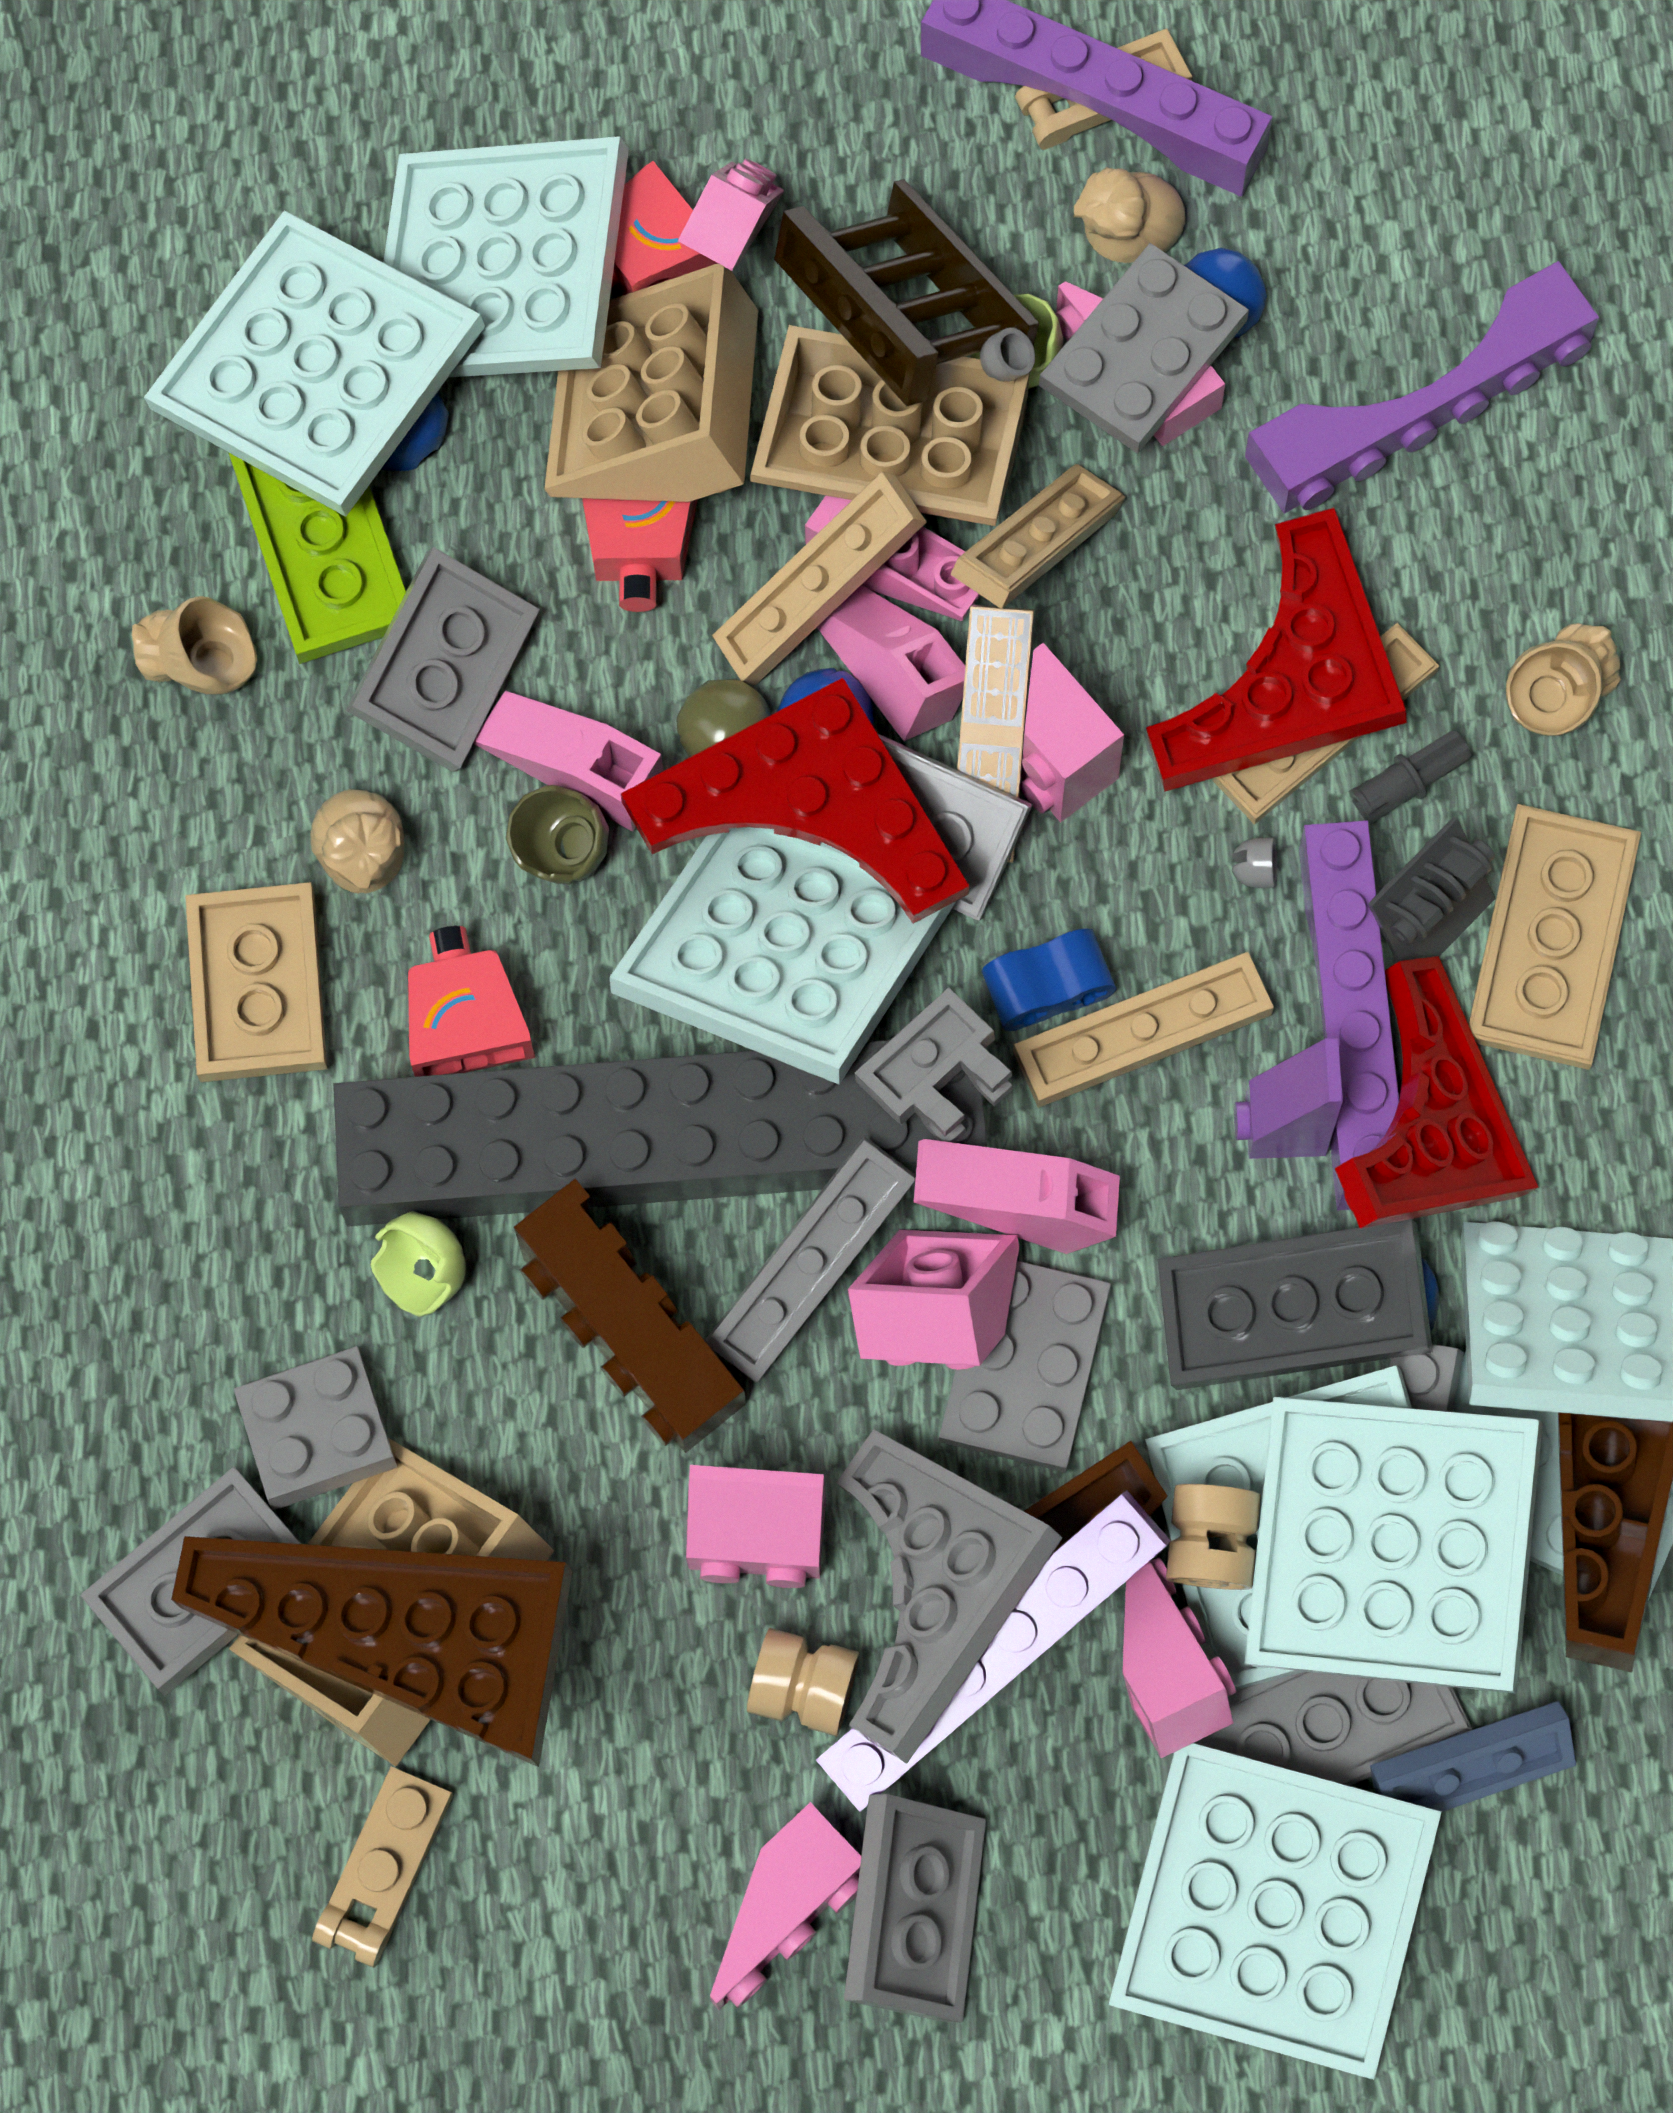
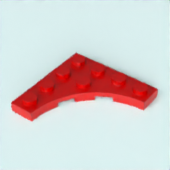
M1335 508L1275 524L1276 538L1282 558L1279 608L1272 628H1268L1260 645L1246 663L1247 670L1222 695L1214 693L1192 709L1169 720L1146 727L1148 742L1164 792L1407 723L1406 709Z
M844 678L825 686L621 793V802L651 854L694 838L729 833L730 828L774 829V834L798 838L819 846L823 842L859 862V867L879 882L900 904L913 924L969 894V884Z
M1439 956L1399 961L1384 970L1386 985L1396 1013L1401 1038L1403 1070L1399 1103L1391 1125L1377 1146L1369 1153L1353 1157L1334 1168L1344 1190L1346 1203L1353 1212L1359 1228L1363 1229L1516 1199L1539 1188Z

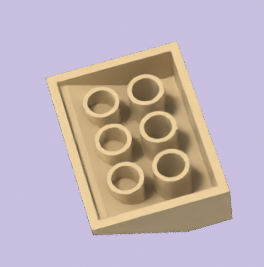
M717 263L609 300L601 368L558 371L544 487L550 497L690 502L715 493H722L744 484L758 309L730 269Z
M789 325L750 475V482L853 500L883 471L897 477L920 513L996 526L1015 462L1026 414L1030 372L1016 380L1002 382L989 377L984 372L980 359L964 356L937 364L933 372L927 401L906 406L841 334Z
M389 1439V1443L397 1468L354 1482L307 1544L547 1561L554 1552L517 1513ZM239 1635L229 1648L238 1657L316 1713L395 1767L431 1720L242 1635Z

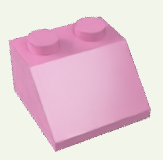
M1042 643L1033 650L1021 778L1024 781L1020 783V787L1027 800L1033 804L1032 806L1038 812L1044 813L1049 809L1061 823L1119 779L1124 734L1049 648Z
M899 1229L848 1288L860 1359L886 1360L888 1364L895 1366L910 1365L915 1362L945 1364L948 1368L956 1370L980 1366L1005 1335L1019 1252L1018 1235Z
M690 1465L686 1548L688 1568L690 1570H700V1579L713 1583L739 1582L740 1573L766 1575V1584L781 1588L805 1587L806 1578L820 1579L826 1507L824 1474Z

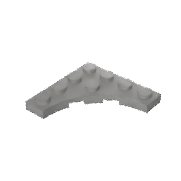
M873 1429L836 1483L866 1508L876 1522L877 1527L885 1533L895 1559L890 1562L893 1581V1606L900 1613L894 1647L885 1648L874 1681L849 1726L870 1742L907 1764L1055 1550L1062 1537L1044 1522Z

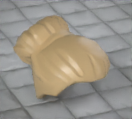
M1106 167L1098 173H1093L1087 180L1078 201L1074 205V217L1083 219L1087 239L1093 249L1100 255L1112 261L1131 263L1138 258L1149 243L1166 253L1177 242L1184 230L1185 208L1177 190L1160 177L1147 172H1128L1122 168L1112 169Z
M198 596L190 598L174 611L157 610L142 618L138 624L132 626L131 635L134 644L135 664L146 680L158 682L174 680L200 693L227 694L242 687L255 673L257 654L243 617L240 613L209 597Z
M1580 623L1569 624L1558 632L1555 641L1533 646L1523 652L1511 667L1506 681L1507 705L1511 710L1513 719L1528 731L1545 736H1560L1582 727L1595 713L1600 698L1607 696L1615 690L1621 681L1619 676L1620 658L1617 654L1618 648L1611 638V631L1604 626L1582 625Z
M344 790L334 794L317 810L310 832L311 849L327 875L333 879L335 884L353 893H370L386 886L395 878L401 869L404 858V832L402 819L393 805L383 796L377 793H370L367 790Z

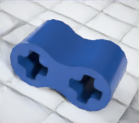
M1088 928L1067 932L1036 947L1016 950L999 956L986 964L981 971L1005 1031H1016L1045 1021L1058 1014L1074 1011L1103 1001L1110 997L1117 989L1093 929Z

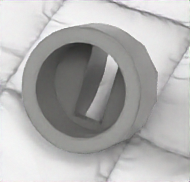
M1006 328L992 335L983 344L980 352V361L984 372L989 377L1002 382L1013 381L1032 370L1035 363V351L1030 339L1022 331L1016 328Z
M1253 838L1243 841L1235 849L1232 856L1236 862H1241L1232 868V873L1236 879L1245 886L1253 888H1276L1277 848L1275 838Z

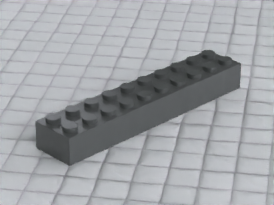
M890 1040L866 1042L840 1085L757 1051L333 1083L339 1209L347 1227L387 1224L392 1219L411 1211L437 1219L533 1212L575 1178L590 1196L587 1199L588 1208L822 1190L863 1136H866L914 1174H916L918 1141L937 1139L929 1132L916 1113L900 1125L856 1083L854 1073ZM961 1070L938 1091L964 1114V1120L961 1124L966 1128V1133L955 1143L987 1147L982 1094L972 1084L968 1075Z

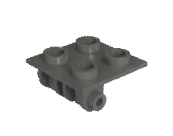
M1455 817L1430 839L1368 903L1397 962L1434 956L1440 957L1496 899L1485 877L1492 869L1490 862L1495 858V854L1482 840L1477 839L1470 845L1459 820Z

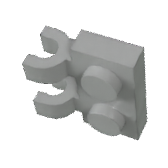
M947 988L854 1073L856 1083L900 1125L916 1113L925 1127L938 1141L955 1143L966 1133V1128L961 1124L964 1120V1114L938 1091L954 1076L963 1070L976 1089L994 1107L1013 1090V1085L1008 1081L1012 1076L1011 1071L985 1049L995 1040L994 1030L950 988Z

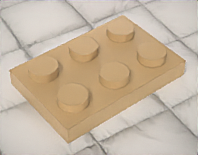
M312 883L185 895L196 1070L200 1082L326 1070L327 1058L316 908Z

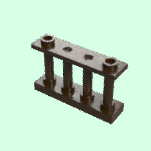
M905 179L897 180L893 183L887 216L828 231L804 206L783 211L774 260L906 406L927 401L933 372L937 364L981 352L983 344L992 335L1006 328H1016L1022 331L1034 346L1039 322ZM893 239L907 255L861 267L847 252ZM926 275L940 291L895 304L880 288ZM960 311L975 328L929 341L915 328L914 324Z

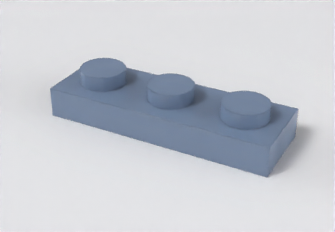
M1556 1701L1370 1765L1375 1794L1443 1812L1576 1766L1569 1718L1560 1702Z

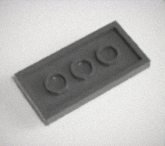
M1412 1219L1363 1229L1357 1227L1157 1259L1170 1383L1176 1390L1433 1352L1418 1227Z

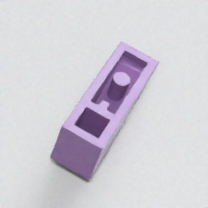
M1325 1038L1249 1080L1245 1101L1235 1102L1236 1140H1248L1249 1159L1326 1156L1343 1102L1338 1038Z

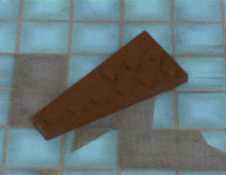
M184 1536L171 1598L181 1609L539 1767L573 1572L566 1562Z

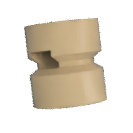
M1176 1485L1174 1488L1171 1524L1180 1530V1537L1169 1543L1166 1580L1183 1585L1214 1589H1252L1256 1551L1246 1544L1247 1537L1258 1530L1261 1494L1246 1489L1217 1485ZM1207 1537L1220 1538L1217 1550L1209 1549Z
M769 1628L754 1671L748 1697L747 1712L783 1722L795 1711L798 1712L801 1725L808 1726V1729L837 1737L844 1720L855 1680L860 1652L830 1644V1646L822 1645L813 1654L809 1652L805 1637Z

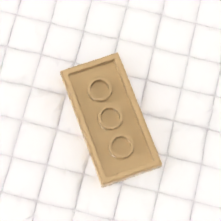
M1517 804L1468 1023L1477 1044L1590 1070L1641 832Z

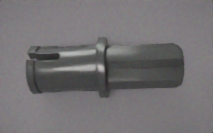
M1450 731L1408 758L1398 754L1394 757L1393 765L1372 779L1349 790V795L1365 821L1372 825L1402 803H1406L1414 797L1417 799L1426 797L1425 787L1467 762L1471 752L1461 735L1457 731Z

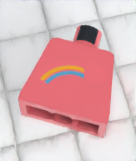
M654 161L643 167L624 185L611 288L616 286L623 295L717 264V262L678 242L693 209Z
M582 498L596 581H619V606L622 609L631 612L652 610L656 607V581L683 579L698 499L690 502Z
M447 926L430 933L429 939L434 962L415 965L408 970L409 1057L415 1077L466 1073L535 1058L528 1027L497 951L487 950L471 954L467 930L463 926Z

